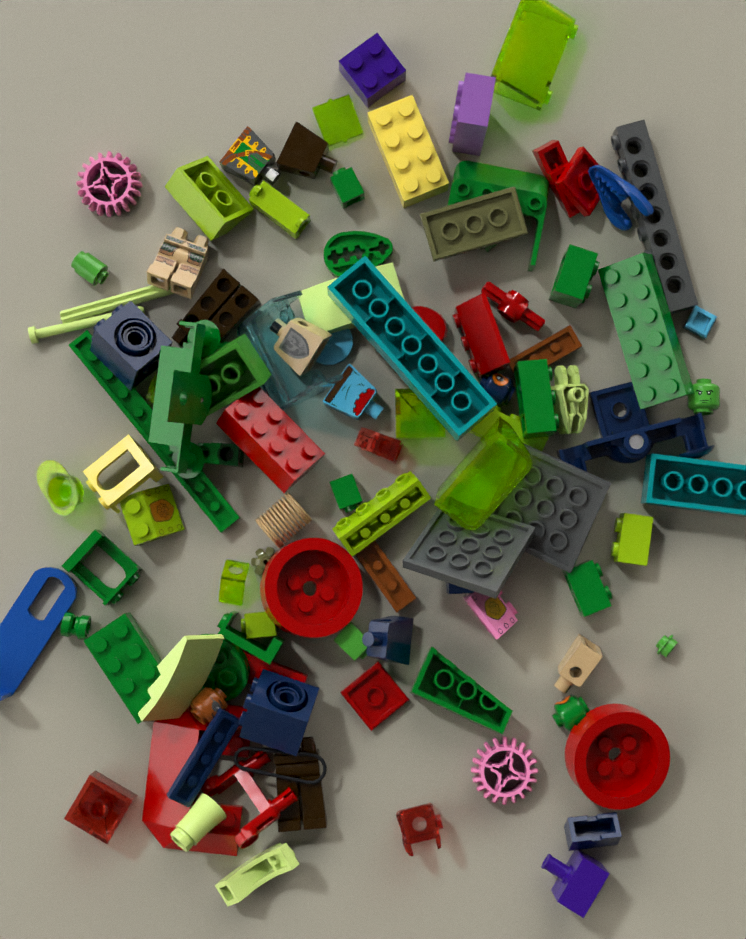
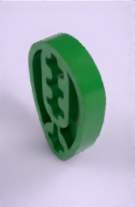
M365 231L341 232L331 237L326 243L324 262L329 272L338 278L360 259H357L354 255L350 256V261L339 258L338 263L333 264L332 260H328L332 256L331 253L336 252L337 256H342L344 250H348L349 254L355 253V248H360V251H365L362 254V258L366 256L376 267L382 265L391 257L393 245L388 238ZM380 243H383L384 247L389 248L385 250L384 255H381L380 251L371 250L377 249Z

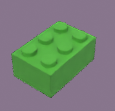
M245 333L217 349L213 354L201 359L199 374L209 377L212 389L211 406L207 416L265 384L272 375Z

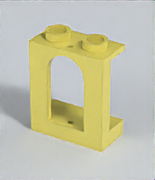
M129 434L83 471L88 478L86 484L94 493L98 492L100 494L99 502L106 510L111 508L116 513L121 512L116 505L146 480L151 478L158 482L164 477L139 443ZM129 450L140 467L114 488L105 490L98 481L100 474Z

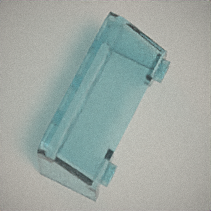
M301 290L270 299L239 324L237 328L238 337L244 333L246 334L272 374L265 384L261 386L265 393L283 411L324 392L343 379L342 374L326 379L325 375L317 369L299 376L274 350V345L279 336L273 333L270 327L277 318L286 324L290 320L295 319V314L290 304L303 295Z

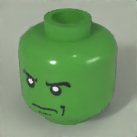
M697 379L696 383L692 384L695 394L688 396V408L694 411L695 415L698 413H702V416L712 415L720 407V388L718 385L711 383V379Z

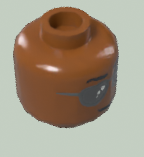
M205 687L191 701L192 710L190 712L203 725L206 723L210 724L219 708L227 711L228 705L225 701L227 696L218 687L214 690Z

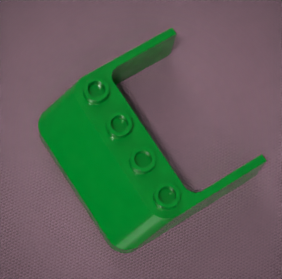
M468 160L459 162L454 170L448 205L515 186L523 216L533 217L537 220L527 270L532 272L536 264L547 208L548 180L540 174Z

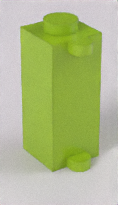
M264 180L260 185L256 184L249 193L251 206L295 239L299 237L311 221L308 213Z

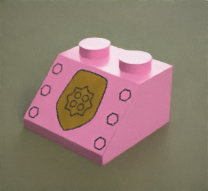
M502 591L496 599L477 592L467 594L463 599L496 640L518 621L514 616L518 613L509 601L505 604L500 597L503 594Z

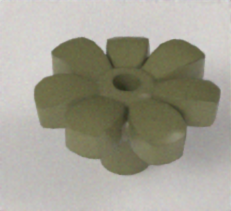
M267 547L266 552L261 548L255 552L258 558L251 559V564L257 566L254 572L258 576L264 572L265 560L269 561L274 555V548Z

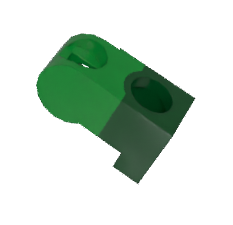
M198 443V446L204 453V464L243 468L244 452L236 444Z

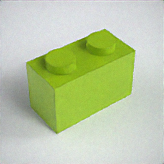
M620 513L619 518L616 517L614 532H617V539L611 546V556H614V562L647 566L653 517L629 513Z

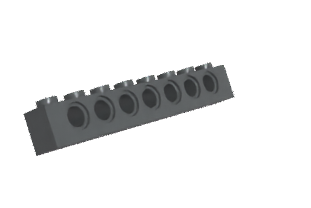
M645 120L618 126L614 130L613 136H611V144L619 155L617 160L619 171L624 173L625 180L634 185L640 192L646 191L650 194L651 200L648 201L653 207V215L658 220L656 224L649 222L647 216H644L632 201L631 213L633 218H637L638 221L637 234L639 240L644 242L646 249L644 253H649L653 256L670 314L693 309L698 305ZM627 147H635L638 154L629 153ZM634 169H641L645 176L637 177ZM654 237L662 238L664 246H657L654 243ZM661 260H667L671 264V269H663L660 263ZM674 283L678 289L677 293L670 292L667 284Z

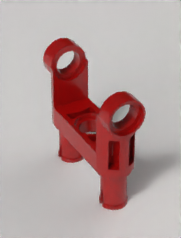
M258 751L245 762L244 760L239 761V764L259 770L268 762H271L266 752ZM234 765L220 776L214 775L208 778L201 790L204 794L211 797L217 793L221 794L237 781L242 785L260 812V815L240 829L241 832L234 839L240 849H245L258 839L259 833L280 818L282 811L295 801L297 802L298 798L294 795L291 788L288 787L272 801L268 800L253 779L254 773L241 770Z

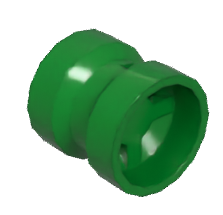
M65 612L61 623V636L70 637L73 635L81 640L87 639L91 628V616L82 615L79 617L75 616L74 613Z

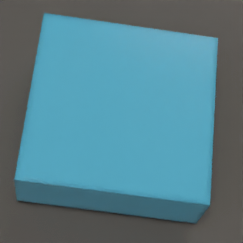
M695 306L683 328L705 339L717 316Z

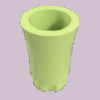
M201 793L192 808L176 825V829L170 833L171 839L180 848L188 852L193 845H197L208 832L226 819L227 816L212 798Z

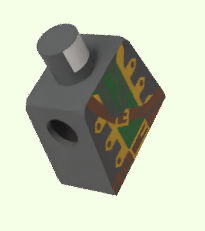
M248 126L219 161L224 171L253 186L258 184L262 178L273 185L281 175L280 172L272 167L276 161L275 154Z

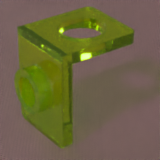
M234 560L225 561L220 581L219 602L239 606L243 604L249 563ZM232 567H238L242 569L243 572L240 574H233L229 571V569Z

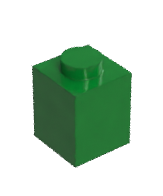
M345 167L340 168L330 177L332 188L343 209L365 199L364 191L352 167L348 169Z
M353 474L329 482L339 510L345 509L346 513L356 510L359 503L363 502Z

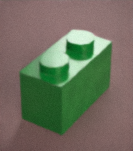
M587 560L575 565L571 573L565 570L562 571L580 616L586 617L612 606L610 600L613 599L607 585L603 586L600 579L603 573L598 563L594 564L593 560Z

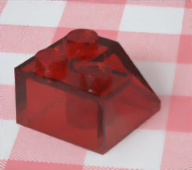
M95 770L89 775L64 819L108 844L138 795Z

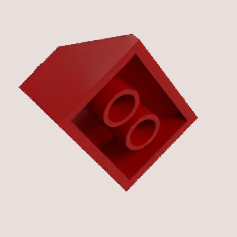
M482 293L456 306L455 314L452 315L455 327L461 328L463 337L460 340L464 351L469 350L471 360H468L472 373H477L478 378L489 375L491 372L506 369L510 364V360L486 293Z

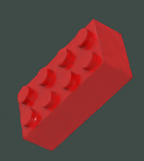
M261 387L254 389L233 402L223 411L216 422L228 437L283 493L288 491L312 470L325 455L313 440Z

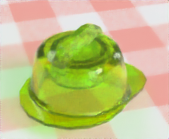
M46 460L40 464L36 474L40 490L56 513L59 515L71 514L77 505L84 501L82 482L77 477L69 475L62 464L55 460Z

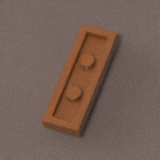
M571 325L509 359L510 364L508 366L513 375V368L517 361L547 359L549 366L581 348L582 344Z
M375 540L356 554L358 560L396 613L416 599Z

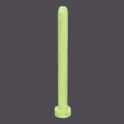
M137 306L143 313H145L144 307ZM112 312L36 329L35 326L28 327L31 343L35 344L39 343L40 338L93 327L101 319L107 320L111 317Z

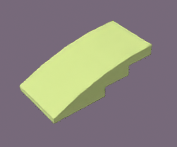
M393 262L376 266L379 272L403 297ZM337 278L297 292L304 319L330 334L356 328L328 296L327 286Z
M222 634L187 635L178 642L157 666L161 675L148 688L147 691L151 699L138 712L142 722L180 718L206 682L223 643L224 637Z

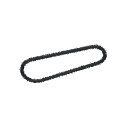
M241 747L234 755V763L241 770L304 784L320 782L327 772V765L324 759L314 753H297L298 756L314 757L321 761L323 765L322 775L314 781L241 766L238 762V754L244 750L288 754L276 749Z

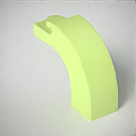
M279 842L240 865L216 883L215 887L226 905L231 906L241 902L251 892L270 879L293 870L299 865V862L295 857L294 851L287 843L281 844Z

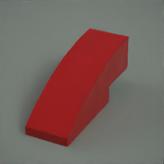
M551 140L533 150L534 157L544 177L548 180L551 190L566 215L570 218L580 213L555 184L569 163L559 140Z

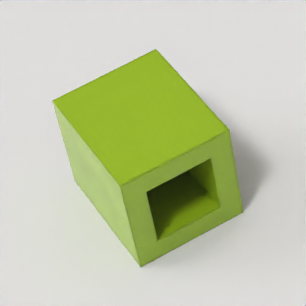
M265 611L245 613V618L241 619V631L246 633V639L278 635L277 626L271 621Z

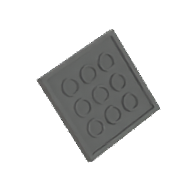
M519 442L489 513L536 527L535 535L525 552L571 573L611 483Z
M445 499L404 557L403 568L496 599L533 539L536 527Z

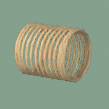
M289 492L284 494L285 498L281 497V499H278V502H275L276 506L272 505V507H269V510H266V513L260 515V518L255 519L259 527L278 548L283 547L284 543L274 531L285 543H287V540L276 527L290 540L283 529L291 538H293V535L285 525L296 535L292 527L297 532H299V529L294 523L302 530L300 524L303 527L306 526L302 520L306 524L312 521V518Z

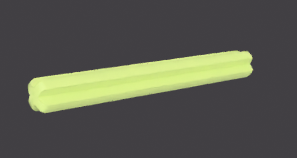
M151 285L63 310L60 312V317L63 323L114 311L117 306L121 304L124 306L129 301L136 305L174 293L171 292V286L167 291Z

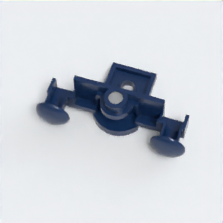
M628 382L589 393L601 438L578 446L560 449L556 453L558 459L587 472L585 461L606 456L618 463H634L643 459L651 451L654 443L680 436L683 437L686 448L685 453L678 454L680 457L693 459L703 457L712 452L715 445L708 446L704 433L706 428L702 413L649 425L645 409H640L633 383ZM617 403L622 404L626 409L625 415L622 417H618L613 413V406Z

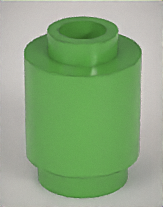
M81 251L72 261L71 267L75 269V273L93 286L98 283L103 284L109 275V272H107L108 266L90 253Z

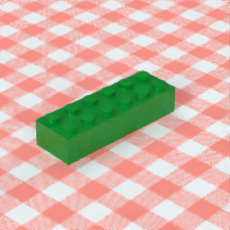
M640 253L598 269L640 409L651 408L695 394L652 254Z

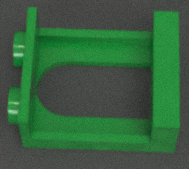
M97 529L85 539L62 565L68 573H73L104 601L102 604L105 606L111 603L115 605L124 596L122 591L127 585L131 587L141 577L138 573L142 570L102 531ZM97 546L104 550L125 571L126 578L117 588L106 586L82 564Z
M237 611L224 614L217 625L220 628L218 634H222L228 641L264 662L271 664L284 644L285 639L277 635L267 648L252 638L246 639L245 634L231 627L238 614Z

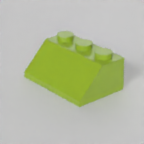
M208 156L178 167L165 185V188L211 241L227 234L254 210Z

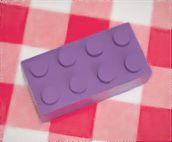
M466 73L464 81L459 80L449 143L453 144L452 152L480 156L488 127L496 77Z

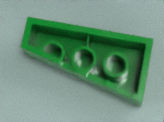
M431 646L428 649L409 693L497 734H503L512 710L456 667L450 660L441 655L434 647Z

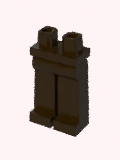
M223 268L188 311L183 320L180 319L177 322L179 328L175 331L172 339L183 348V342H188L187 338L190 328L179 325V322L196 323L200 320H209L218 327L221 336L220 343H223L229 334L261 302Z
M303 737L300 745L301 750L298 752L314 753L320 756L319 749H316L314 737ZM274 754L276 774L308 781H314L321 776L320 763L317 758ZM276 778L277 796L290 787L298 798L297 802L295 801L280 813L278 832L300 831L302 828L298 782ZM322 780L316 784L300 783L304 830L327 828Z

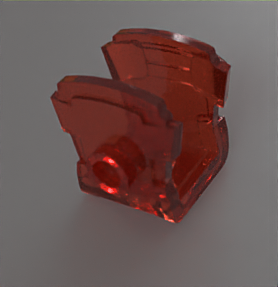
M432 803L397 811L396 817L401 828L403 846L409 856H414L412 844L436 839L438 849L441 848L439 830L443 829L440 814L435 815ZM422 817L426 820L427 825L423 830L418 831L413 828L412 822L415 818Z

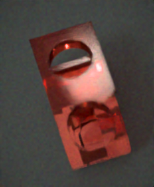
M363 427L360 428L354 446L396 464L404 445L400 440Z

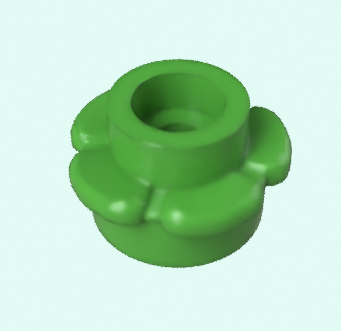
M664 635L656 644V647L659 649L657 651L658 655L661 653L664 657H667L675 648L678 642L672 638L673 635L669 637Z

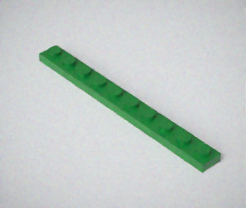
M86 330L71 342L69 347L164 464L172 466L173 451H169L170 445L149 442L153 409L136 388L130 391L90 351L92 334ZM203 471L189 479L182 478L177 473L172 472L220 533H223L241 518Z

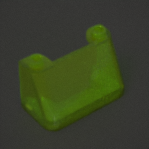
M520 0L491 77H496L493 93L541 111L543 103L548 105L553 93L549 88L569 38L574 40L579 25L575 24L576 19L547 0Z

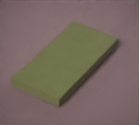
M515 186L420 214L433 262L528 235Z

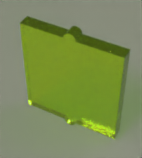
M349 94L334 100L328 99V102L312 107L322 137L329 146L340 142L347 143L348 139L363 134Z

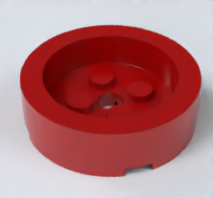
M304 538L279 549L267 562L260 581L261 601L268 617L282 631L301 638L325 637L344 628L355 616L363 593L362 576L353 557L337 543L323 538ZM308 581L316 585L315 593L311 596L303 591V586Z
M606 704L587 712V716L577 726L574 725L565 746V763L572 781L592 802L608 809H629L649 800L664 783L670 766L669 744L661 728L644 713L625 704ZM612 748H619L621 753L614 760L610 759V750Z

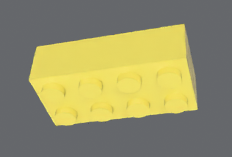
M413 95L367 113L368 124L403 209L448 191L449 181Z

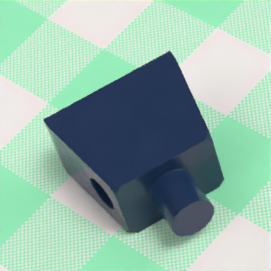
M388 616L371 620L368 632L364 633L362 637L363 644L367 646V656L386 662L409 665L414 618Z

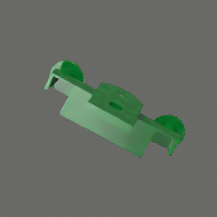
M200 320L196 323L180 321L179 325L190 328L187 338L188 343L183 342V348L161 345L149 442L170 445L169 451H173L172 466L161 467L160 470L177 473L180 477L186 479L197 476L202 471L205 463L202 449L197 444L191 442L193 424L202 425L204 423L212 400L209 377L199 374L201 357L213 354L219 347L221 340L218 327L209 320Z

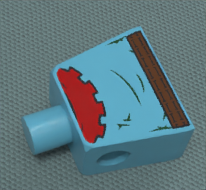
M351 364L347 365L322 401L325 406L355 420H359L364 412L376 420L384 409L373 401L378 393L377 389Z

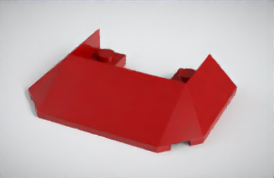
M191 704L180 718L155 720L153 723L142 821L161 846L167 849L183 850L171 839L170 833L176 829V825L184 818L196 800L193 801L190 807H186L169 799L166 794L209 723L203 725L191 714ZM227 704V712L239 718L243 711L247 712V709H244L243 706ZM242 726L237 728L222 755L234 756L239 748L250 747V740L239 737ZM249 750L240 752L238 757L248 758ZM217 803L223 809L227 818L216 825L197 845H193L189 851L237 856L238 845L234 839L240 833L243 806Z

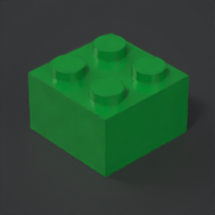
M570 244L563 254L549 300L575 309L580 303L584 304L592 289V285L588 283L596 275L600 262L596 261L598 253Z

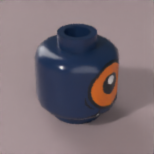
M491 372L488 377L483 376L480 385L493 398L498 407H502L504 404L508 405L516 388L512 386V379L497 372Z

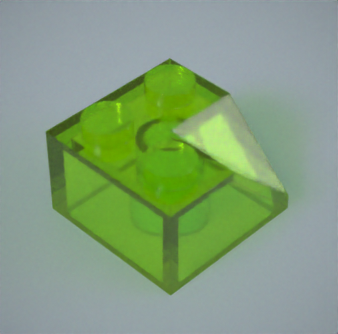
M410 388L395 389V440H444L445 427Z

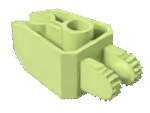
M563 365L556 366L554 370L555 386H551V390H554L556 395V403L553 405L554 414H558L559 428L557 431L559 434L581 433L587 420L589 388L585 384H580L579 369L576 365H570L567 369Z

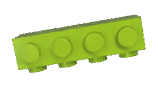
M409 471L398 476L395 482L388 488L379 490L372 500L359 505L356 511L349 517L340 519L332 530L353 557L430 500L431 496L419 479Z

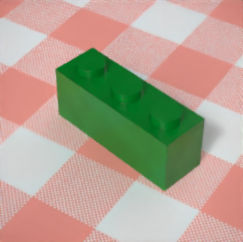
M547 359L517 361L513 369L523 439L551 437L557 431L556 429L559 428L558 414H554L553 405L556 403V395L550 386V381L553 378L552 368L548 366Z

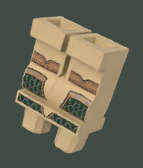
M176 227L171 235L166 234L153 264H150L147 270V282L150 285L167 291L171 286L172 293L192 299L204 266L208 261L209 239L198 235L194 243L187 241L188 232Z

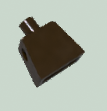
M295 122L276 163L281 171L315 179L320 169L333 174L338 161L326 156L329 151V144L300 123Z

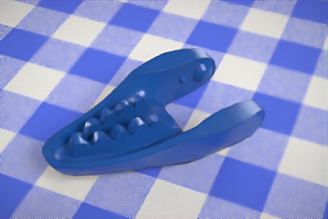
M594 165L589 168L588 173L598 192L603 210L615 227L622 231H627L632 227L630 218L621 207L622 202L628 197H631L634 205L644 216L648 217L653 214L651 203L634 185L601 165Z

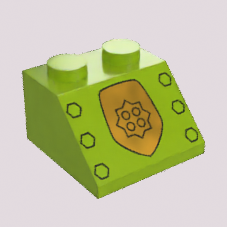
M169 484L128 495L120 502L134 546H140L185 530Z

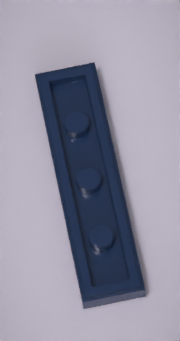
M221 708L218 709L215 717L211 720L166 794L169 799L186 807L191 806L239 727V717Z

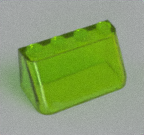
M499 417L438 487L434 505L467 530L478 529L532 468L531 454L509 423Z

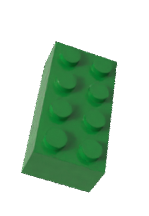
M127 612L83 642L137 724L142 721L138 712L151 699L147 690L161 675L157 666L162 660L132 614Z

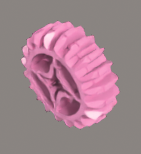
M108 151L106 158H104L102 153L98 152V160L95 161L93 157H90L91 164L89 166L85 163L82 165L86 171L78 172V176L83 179L76 182V185L81 188L78 190V195L83 197L82 203L89 205L88 209L91 212L97 209L99 216H102L105 211L108 217H112L113 211H115L117 216H121L120 209L124 208L126 212H129L128 204H137L133 197H141L140 191L136 190L143 187V184L138 181L141 178V174L136 172L137 166L130 164L131 160L128 157L122 160L121 153H117L113 157L112 152ZM109 168H118L126 174H111ZM101 172L100 178L93 182L95 176ZM107 176L113 182L111 183L113 186L110 187L111 191L106 187L107 182H109ZM128 184L123 195L118 197L119 191ZM97 193L99 195L107 194L111 201H101L93 195Z
M502 736V744H499L497 738L494 737L492 738L494 746L490 747L488 742H484L483 744L487 750L484 752L479 748L477 749V753L482 757L481 759L477 757L472 759L475 764L479 765L471 767L472 773H479V775L472 777L474 783L481 782L476 787L478 791L486 788L483 794L484 798L487 799L493 794V803L498 801L499 796L503 805L507 804V797H510L512 803H516L515 795L519 794L520 798H525L522 792L524 788L528 792L532 791L528 782L536 783L537 780L530 776V774L538 773V769L530 766L536 764L537 761L535 758L527 759L533 753L530 749L522 752L526 746L525 743L521 742L516 747V738H512L510 744H507V737ZM506 751V754H504L500 761H488L493 754ZM514 753L521 757L524 764V773L512 766ZM507 765L508 769L512 772L502 776L497 768ZM485 768L496 773L495 787L486 781L484 775ZM520 779V782L514 787L502 789L507 781Z

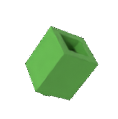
M350 622L334 638V641L354 661L358 657L363 660L367 656V646L362 642L364 633Z

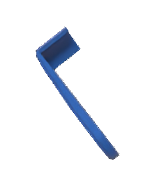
M45 567L36 570L0 624V701L15 693L62 622L65 612L69 611L77 599V587L74 580L68 573L59 568ZM56 577L63 582L65 588L45 619L39 620L31 614L29 609L49 578Z

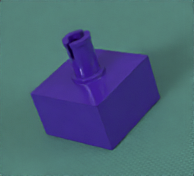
M574 850L567 864L548 854L541 866L542 869L558 877L551 889L557 902L582 918L585 917L610 874L601 862L582 850Z

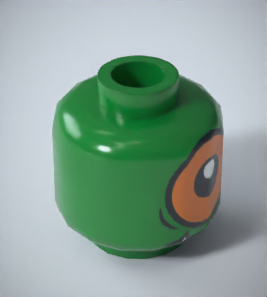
M572 694L555 703L554 710L556 713L552 717L559 728L564 726L567 731H571L574 725L577 726L587 716L586 713L589 712V708L581 696L577 698V696Z

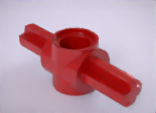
M490 281L486 282L483 286L481 293H486L489 299L499 305L497 311L507 320L513 323L521 320L535 331H539L545 324V319L527 308L529 301L520 293L514 290L506 293Z

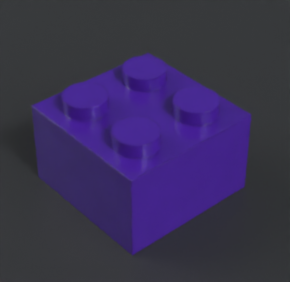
M378 33L339 60L340 73L367 108L406 80V69Z

